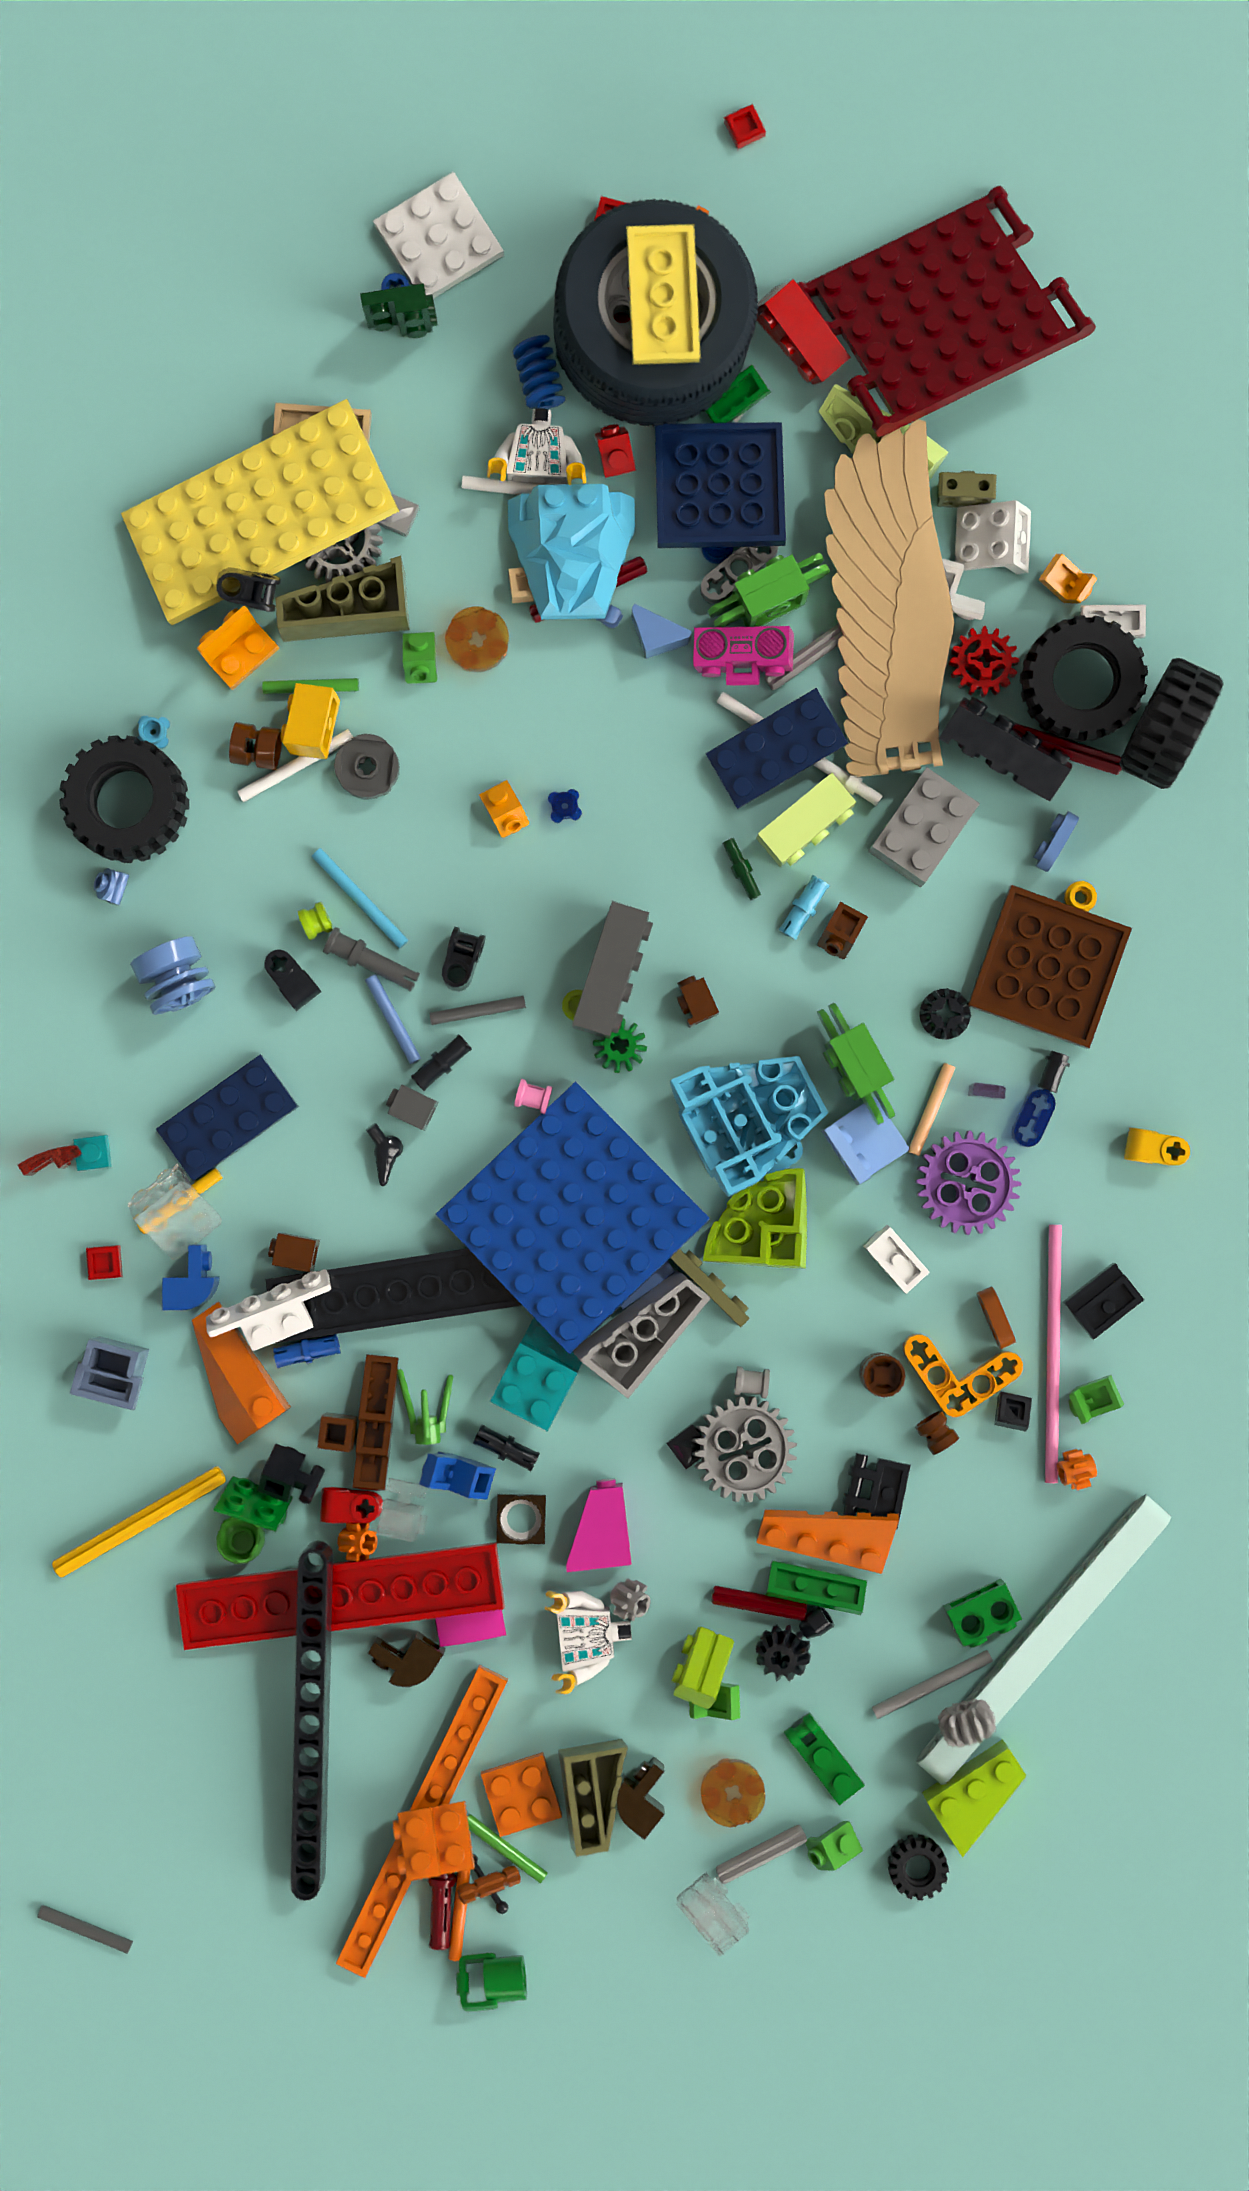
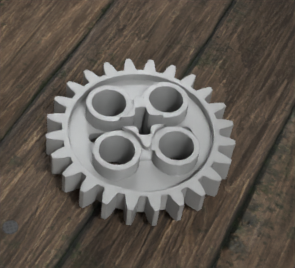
M739 1396L736 1398L734 1406L730 1399H725L724 1410L718 1405L712 1406L715 1413L714 1417L708 1414L703 1415V1418L708 1423L706 1427L696 1426V1429L703 1435L702 1438L692 1439L694 1443L700 1445V1449L692 1452V1455L701 1457L702 1461L694 1467L695 1469H705L706 1472L700 1478L702 1481L713 1480L709 1487L711 1491H716L722 1487L720 1497L727 1498L732 1492L733 1501L739 1502L743 1494L745 1501L750 1503L753 1501V1494L755 1493L759 1499L763 1500L765 1499L764 1489L775 1494L777 1491L774 1483H786L781 1474L783 1472H793L786 1464L787 1461H793L797 1458L789 1454V1449L796 1447L797 1443L788 1442L787 1439L794 1433V1430H784L783 1427L788 1422V1419H776L780 1411L778 1408H773L768 1412V1401H762L757 1407L756 1397H750L746 1405L744 1398ZM753 1419L758 1421L760 1425V1431L755 1437H751L747 1430L748 1424ZM726 1430L730 1435L731 1441L728 1447L723 1449L718 1444V1436L722 1431ZM767 1437L770 1438V1443L748 1449L746 1455L735 1454L723 1461L718 1460V1457L722 1454L742 1449L743 1444H755ZM767 1450L771 1456V1461L767 1467L763 1468L760 1466L758 1458L762 1451ZM737 1461L741 1465V1474L738 1478L732 1479L728 1471L729 1466Z

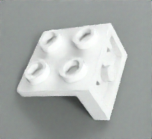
M1017 500L959 507L957 509L955 562L964 564L963 571L1004 566L1015 574L1028 573L1031 510Z

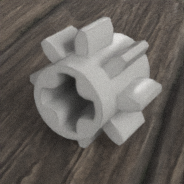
M629 1578L626 1579L625 1583H618L613 1588L610 1596L611 1603L616 1606L613 1614L624 1620L628 1618L631 1621H634L636 1617L640 1618L645 1615L650 1606V1596L645 1594L648 1586L637 1580L632 1581Z

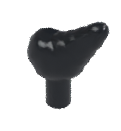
M374 1123L366 1129V1132L376 1144L374 1155L379 1183L383 1187L388 1183L396 1158L403 1152V1144L398 1137H386L377 1123Z

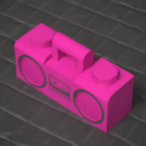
M790 626L694 628L693 666L704 677L715 678L720 677L721 673H726L727 686L759 685L760 671L765 672L767 676L773 677L783 676L786 671H793L794 633ZM735 668H752V672L735 673Z

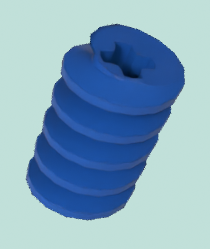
M548 335L528 338L520 342L513 349V356L517 360L516 368L520 372L519 379L524 384L522 391L527 396L525 399L526 406L530 409H550L561 405L566 400L565 396L555 395L563 390L562 384L552 383L560 375L557 371L549 372L557 363L554 359H546L553 354V348L543 347V345L550 342Z

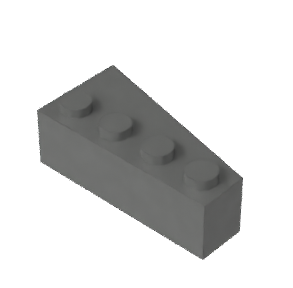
M615 901L611 902L573 1020V1028L610 1039L612 1032L618 1034L624 1016L618 1012L622 1001L627 1003L629 1001L634 984L628 982L632 970L636 972L639 970L643 953L638 951L642 940L648 941L653 923L648 921L649 912Z

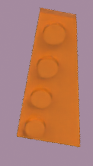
M764 1510L756 1543L882 1574L899 1522V1514L887 1513V1517L871 1516V1513L857 1512V1516L838 1515V1512L825 1511L823 1515L808 1514L807 1511Z

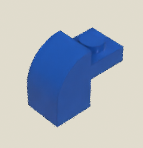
M188 1245V1277L162 1278V1311L193 1309L205 1304L213 1297L218 1288L220 1276L207 1277V1271H211L212 1253L207 1251V1245Z
M439 1451L437 1454L428 1453L422 1468L419 1485L429 1489L449 1490L467 1498L487 1500L496 1468L450 1453Z

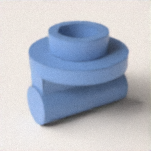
M109 868L105 869L103 873L100 872L94 881V890L96 891L97 898L120 906L129 875Z

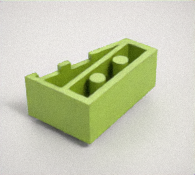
M1002 1739L962 1765L948 1782L943 1785L937 1782L924 1790L922 1794L963 1858L1027 1775Z

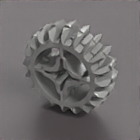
M373 524L345 538L344 541L348 551L343 546L339 547L338 544H333L304 559L307 560L305 568L307 571L315 569L314 576L318 580L326 574L325 580L328 583L332 581V578L341 575L346 577L363 571L362 568H365L366 565L371 566L375 564L377 566L376 561L372 557H381L382 555L381 549L376 547L383 544L382 536L376 535L381 531L379 524ZM364 531V547L357 556L353 550V545L359 539L358 535ZM336 557H342L346 559L348 563L331 564L325 561L327 559L331 561Z

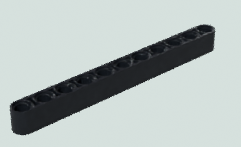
M313 1541L308 1544L298 1561L291 1891L296 1898L303 1901L311 1900L317 1896L326 1875L333 1551L323 1541ZM310 1553L320 1555L323 1559V1564L314 1565L309 1560L308 1555ZM313 1585L320 1588L322 1597L316 1598L310 1595L308 1586ZM307 1619H317L322 1628L318 1630L309 1627ZM310 1650L317 1652L321 1661H311L307 1657L306 1652ZM305 1684H316L320 1689V1693L314 1694L309 1692ZM312 1715L316 1717L319 1725H310L305 1720V1716ZM310 1747L315 1749L318 1757H309L305 1753L304 1748ZM308 1779L314 1781L317 1789H309L303 1781ZM303 1812L313 1813L317 1820H307L303 1816ZM302 1844L312 1845L316 1852L310 1853L305 1851ZM310 1876L315 1881V1884H307L301 1877Z

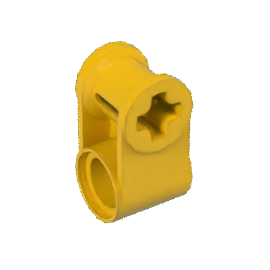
M1129 1127L1124 1159L1164 1165H1181L1188 1160L1190 1147L1183 1138ZM1174 1144L1176 1149H1180L1179 1155H1174L1171 1160V1154L1166 1153V1148L1172 1147Z

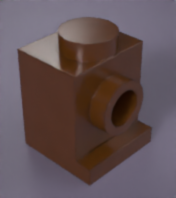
M695 975L677 983L681 996L676 997L684 1015L688 1013L691 1015V1018L687 1020L689 1028L719 1014V1010L704 977L696 980Z

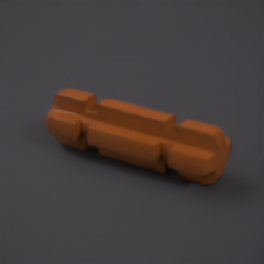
M511 1865L502 1869L501 1873L496 1871L473 1880V1884L467 1882L457 1887L459 1899L463 1904H468L475 1901L476 1897L481 1899L504 1890L506 1885L509 1887L517 1885L521 1882L520 1873L517 1867Z

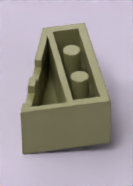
M622 1739L558 1750L570 1845L576 1857L609 1851L616 1814V1801L622 1781L621 1774L628 1746Z

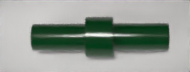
M734 838L723 842L722 844L733 864L731 870L735 878L740 879L750 901L761 896V893L751 874L753 869L748 859L744 860Z

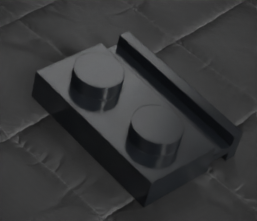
M1112 1263L1063 1301V1303L1068 1307L1090 1338L1095 1339L1144 1301V1299L1125 1274L1121 1272L1118 1265Z

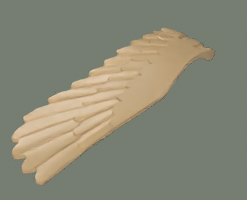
M918 419L911 423L905 434H902L899 428L882 436L879 443H876L870 434L861 436L857 441L852 458H849L846 454L840 455L835 466L834 489H827L824 493L826 517L833 531V534H829L826 537L827 554L837 569V573L833 575L831 583L833 592L842 606L837 608L836 618L843 635L838 639V647L845 666L838 669L839 681L847 693L845 697L841 698V705L848 717L843 725L845 734L850 741L844 749L852 762L847 763L846 770L849 774L856 777L889 774V770L901 769L902 772L921 769V765L933 764L934 767L943 766L938 739L939 708L955 623L932 512L926 421ZM930 743L931 751L919 753L918 744ZM899 749V756L887 758L886 750Z

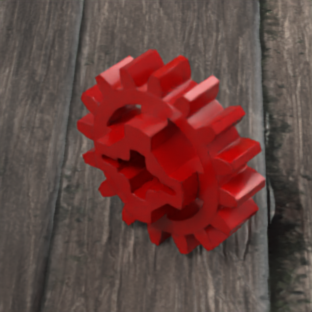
M987 626L982 627L980 634H977L972 628L968 632L969 639L961 635L957 640L961 647L953 646L951 649V653L957 656L951 658L948 662L949 666L956 667L951 677H960L959 689L965 685L970 687L968 695L972 696L976 690H980L981 698L986 697L988 690H991L994 695H998L1000 692L999 685L1007 688L1011 684L1007 677L1014 678L1017 675V671L1011 668L1020 662V658L1012 657V654L1017 650V646L1008 647L1007 642L1010 636L1007 635L1001 639L998 637V628L992 634L988 633ZM977 643L974 653L964 655L968 647ZM992 645L996 646L1001 651V653H999L994 647H992ZM981 656L985 657V662H990L987 668L983 667L982 662H978ZM1004 669L1001 676L991 681L993 671ZM967 671H970L976 679L972 678Z

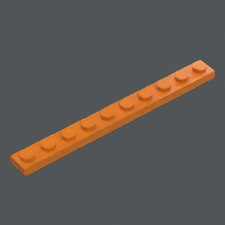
M481 1665L478 1666L410 1810L450 1803L508 1682V1678ZM402 1840L394 1841L336 1962L337 1965L363 1978L366 1977L412 1882L407 1881L406 1874L400 1875L398 1854H403Z

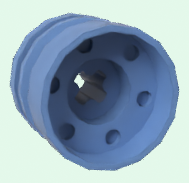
M182 937L161 944L139 955L130 963L140 984L153 982L156 984L144 994L147 1000L157 999L149 1006L153 1014L157 1015L184 1009L198 1002L202 997L215 989L216 986L212 979L201 980L209 973L206 967L191 969V966L202 957L193 937Z

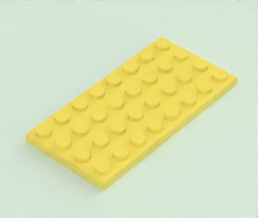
M345 399L122 512L121 515L167 621L174 625L223 600L217 592V577L223 569L231 567L274 575L399 512V509L349 401ZM228 577L222 582L223 588L229 592H235L241 586L240 582L234 577Z

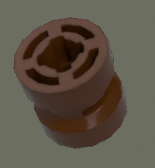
M942 1410L929 1415L915 1426L920 1436L927 1437V1447L932 1455L946 1450L959 1440L956 1431L949 1428L948 1425L946 1426L947 1418Z

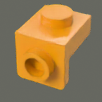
M1055 554L1038 580L1063 603L1080 604L1091 594L1092 586L1096 582L1097 577L1092 573H1083L1063 554Z
M507 780L479 794L502 838L516 833L529 825V820Z

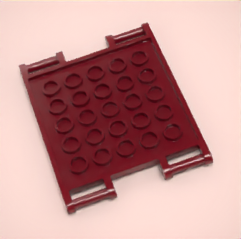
M996 186L986 196L807 283H797L822 317L811 299L816 295L818 296L833 320L831 322L825 321L835 336L840 334L843 336L866 375H857L851 378L847 383V388L851 395L856 396L871 419L873 423L872 429L878 437L885 436L1091 335L1096 328L1091 317L1085 316L1069 292V284L1065 278L1058 277L1050 282L1047 287L1041 289L1016 249L1027 244L1033 238L1034 233L1028 224L1022 222L1008 201V193L1003 186ZM998 208L1012 229V234L1006 236L990 210ZM1056 299L1060 301L1075 326L1067 328L1051 304V301ZM875 388L891 416L888 417L882 414L869 390Z

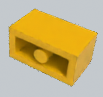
M296 683L294 694H290L288 698L287 724H283L281 729V741L291 755L319 759L328 758L340 699L333 688Z

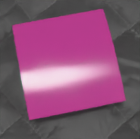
M502 1610L434 1618L440 1647L471 1643L506 1635Z

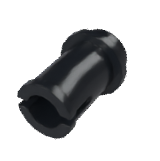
M1051 1051L1050 1055L1045 1057L1048 1061L1037 1087L1057 1093L1064 1070L1070 1066L1068 1063L1069 1056Z

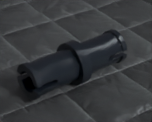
M458 1034L439 1053L435 1051L431 1054L432 1059L414 1075L412 1074L411 1078L425 1091L442 1074L450 1073L452 1071L451 1067L466 1053L471 1051L472 1048Z
M483 1424L473 1441V1444L498 1454V1459L504 1461L506 1458L528 1469L530 1472L540 1454L515 1442V1437L510 1435L505 1437L485 1427Z

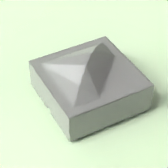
M392 494L399 512L377 523L382 527L407 537L419 511V505Z

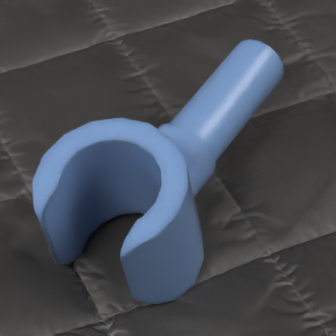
M609 605L606 617L596 620L601 621L609 628H615L618 626L623 615L620 609Z

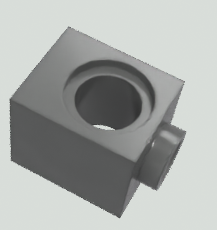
M401 1085L399 1090L393 1089L386 1106L390 1107L388 1114L425 1131L439 1102Z

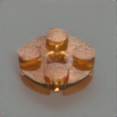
M479 606L468 607L458 612L451 620L445 636L446 647L450 657L463 670L468 672H484L496 667L507 656L510 642L508 628L501 616ZM478 631L480 636L486 635L487 639L483 641V646L477 647L475 644H469L468 641L473 639V632Z
M721 1759L706 1772L701 1783V1800L704 1809L714 1822L722 1826L737 1827V1825H742L746 1822L748 1824L758 1817L764 1807L766 1797L763 1779L755 1767L743 1760ZM733 1785L739 1786L738 1792L742 1794L741 1797H734L731 1801L727 1800V1792L724 1790Z

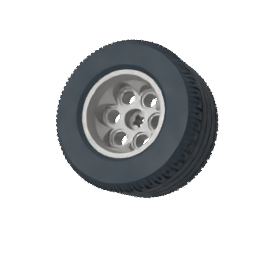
M645 199V201L638 200L632 201L630 204L625 203L624 205H619L618 208L615 207L607 211L606 214L603 213L594 222L592 221L586 226L584 231H581L565 254L557 276L553 331L557 355L566 376L572 382L574 388L581 393V396L588 402H591V405L595 408L601 409L604 414L610 417L614 416V419L622 422L627 421V423L634 425L636 423L640 424V426L676 424L677 421L679 423L686 421L689 417L693 418L701 414V411L704 412L712 407V404L718 402L722 398V394L727 392L731 383L734 382L740 373L756 325L758 313L756 280L750 262L745 257L746 254L741 245H738V241L730 234L729 230L723 224L720 225L719 221L715 220L714 217H709L708 213L702 212L700 209L697 210L694 206L684 205L682 202L674 200L670 202L667 199ZM694 225L700 361L689 363L633 364L630 291L628 290L627 227ZM621 312L627 314L630 320L627 323H618L613 316Z

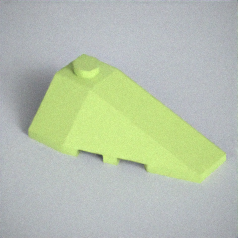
M834 385L818 412L841 443H845L852 454H854L858 439L864 434H870L874 441L879 443L882 437H878L872 429L873 423L858 398L839 385ZM880 409L884 416H891V414ZM909 424L900 428L902 434H905L910 426ZM927 436L928 474L930 481L949 452Z

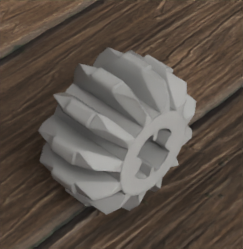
M981 1699L963 1700L957 1704L953 1703L951 1707L944 1708L938 1716L941 1735H943L949 1746L961 1748L965 1745L971 1746L974 1743H982L983 1739L990 1738L996 1730V1720L993 1711H991L989 1704Z

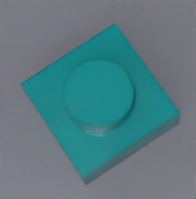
M108 1135L73 1139L77 1171L112 1167Z

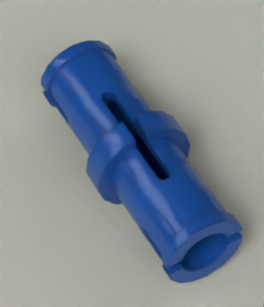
M333 1334L308 1340V1338L301 1339L300 1343L273 1348V1353L278 1369L305 1361L306 1364L313 1363L314 1359L341 1354V1350L339 1348L338 1336Z

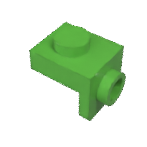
M435 632L403 634V667L406 683L437 682Z
M1112 1375L1077 1386L1069 1394L1070 1399L1068 1401L1072 1414L1079 1418L1081 1424L1089 1422L1093 1417L1119 1409L1124 1405Z
M721 1682L716 1700L710 1709H705L689 1701L690 1718L699 1719L709 1716L726 1720L739 1719V1685Z
M850 1821L840 1822L820 1837H809L805 1843L808 1849V1857L818 1870L835 1871L863 1852Z

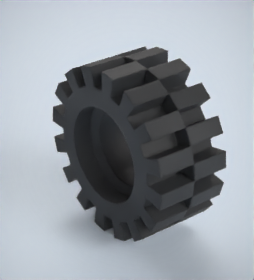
M913 1834L907 1835V1840L903 1841L901 1838L897 1841L898 1846H893L890 1850L891 1856H888L887 1860L889 1875L897 1890L901 1894L905 1893L907 1898L912 1899L915 1896L917 1900H923V1896L928 1895L930 1899L934 1897V1891L937 1890L938 1893L942 1891V1883H947L948 1877L946 1873H949L947 1859L941 1847L930 1837L925 1839L924 1835L918 1834V1838H914ZM916 1855L924 1856L930 1861L928 1874L920 1879H914L906 1873L907 1861Z

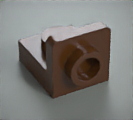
M840 901L817 945L828 954L845 959L868 916Z

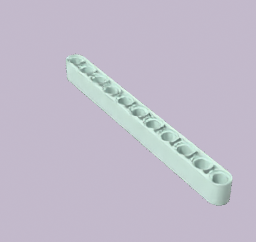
M1144 1494L1138 1498L965 1701L971 1699L985 1700L989 1704L991 1711H993L996 1726L1165 1529L1171 1520V1515L1148 1495ZM939 1730L919 1754L916 1763L943 1785L953 1777L981 1743H974L971 1746L965 1745L961 1748L949 1746Z

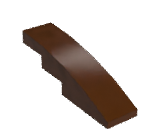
M366 1354L358 1417L356 1462L352 1486L354 1489L386 1492L397 1387L398 1357Z

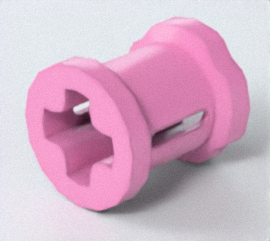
M521 1079L514 1106L520 1107L524 1105L539 1109L540 1113L545 1114L552 1087H538L527 1084L526 1080Z

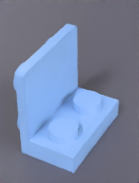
M873 1097L884 1119L882 1124H876L867 1106L863 1103L821 1131L856 1185L862 1184L871 1178L872 1174L909 1151L908 1145L891 1119L885 1115L876 1097Z

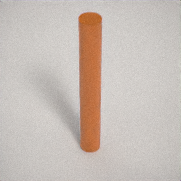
M471 1870L457 1872L448 1959L452 1961H459L462 1956L467 1904H463L459 1899L457 1887L470 1881Z

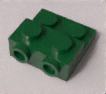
M424 283L360 293L362 308L369 329L386 331L393 328L394 325H399L402 337L421 338L426 333L433 332V326H438L433 295H426Z

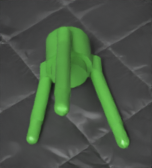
M398 1369L399 1384L410 1422V1434H415V1444L429 1445L440 1443V1433L446 1432V1417L453 1376H447L439 1420L437 1421V1416L429 1415L428 1397L425 1389L421 1390L422 1416H418L416 1420L403 1370Z

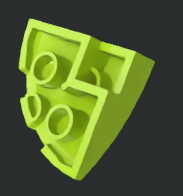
M785 1169L766 1174L763 1181H759L735 1193L726 1203L727 1208L719 1220L712 1224L704 1249L703 1261L806 1269L807 1201L805 1169Z

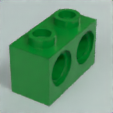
M998 1579L943 1605L953 1630L963 1647L967 1645L970 1648L977 1647L988 1640L986 1636L997 1631L999 1634L1009 1632L1016 1628V1622L1022 1620L1009 1589L1002 1579ZM995 1602H1005L1006 1609L1002 1615H991V1607ZM967 1615H974L977 1618L974 1628L970 1630L962 1629L961 1622L963 1618Z

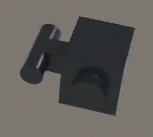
M275 1444L261 1473L257 1491L288 1503L294 1488L302 1490L299 1500L304 1504H310L325 1470L321 1466L314 1465L310 1474L303 1472L302 1468L306 1455L292 1447Z

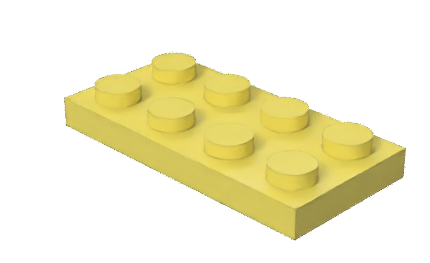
M694 225L627 227L633 364L699 362L700 344Z

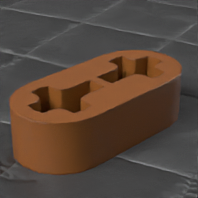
M991 1286L977 1292L978 1301L998 1347L1002 1349L1016 1343L1013 1331L994 1288Z

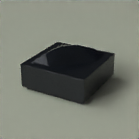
M1000 1391L997 1399L994 1425L1026 1432L1029 1428L1032 1398Z
M690 1424L667 1442V1445L685 1469H688L701 1459V1457L692 1455V1452L700 1449V1445L694 1443L692 1439L702 1438L693 1424Z

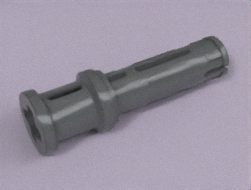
M335 927L324 946L323 953H333L345 959L347 965L351 967L359 964L408 989L410 992L413 990L415 984L405 979L404 976L417 982L420 973L366 948L367 944L364 943V940L359 939L356 941L340 933V928Z

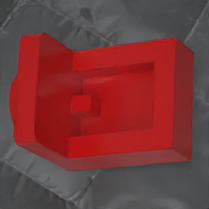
M611 424L602 427L601 432L594 434L605 478L636 471L629 433L625 427H619V424Z

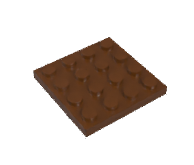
M1010 885L967 1006L1089 1049L1132 928Z

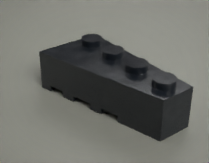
M964 697L938 739L949 744L951 739L957 741V745L962 749L963 753L972 758L985 757V763L991 769L1007 775L1008 771L1013 773L1012 779L1016 783L1051 801L1072 769V764L1068 762L1070 757L1057 748H1053L1050 751L1042 746L1043 740L1034 733L1026 731L1023 734L1014 728L1015 722L1002 714L996 717L986 711L988 706L975 697H971L969 700Z

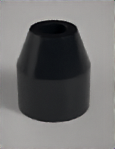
M817 1606L806 1614L804 1620L799 1624V1629L807 1639L822 1636L835 1625L828 1612L823 1607Z

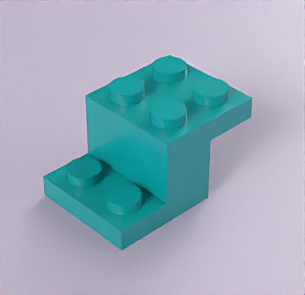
M533 1317L490 1402L548 1432L583 1362L573 1352L569 1355Z

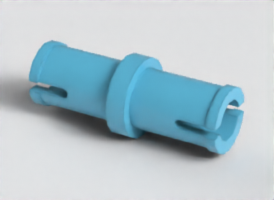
M812 875L811 880L799 899L795 898L792 902L794 907L778 930L796 940L809 917H814L817 911L814 909L830 885Z

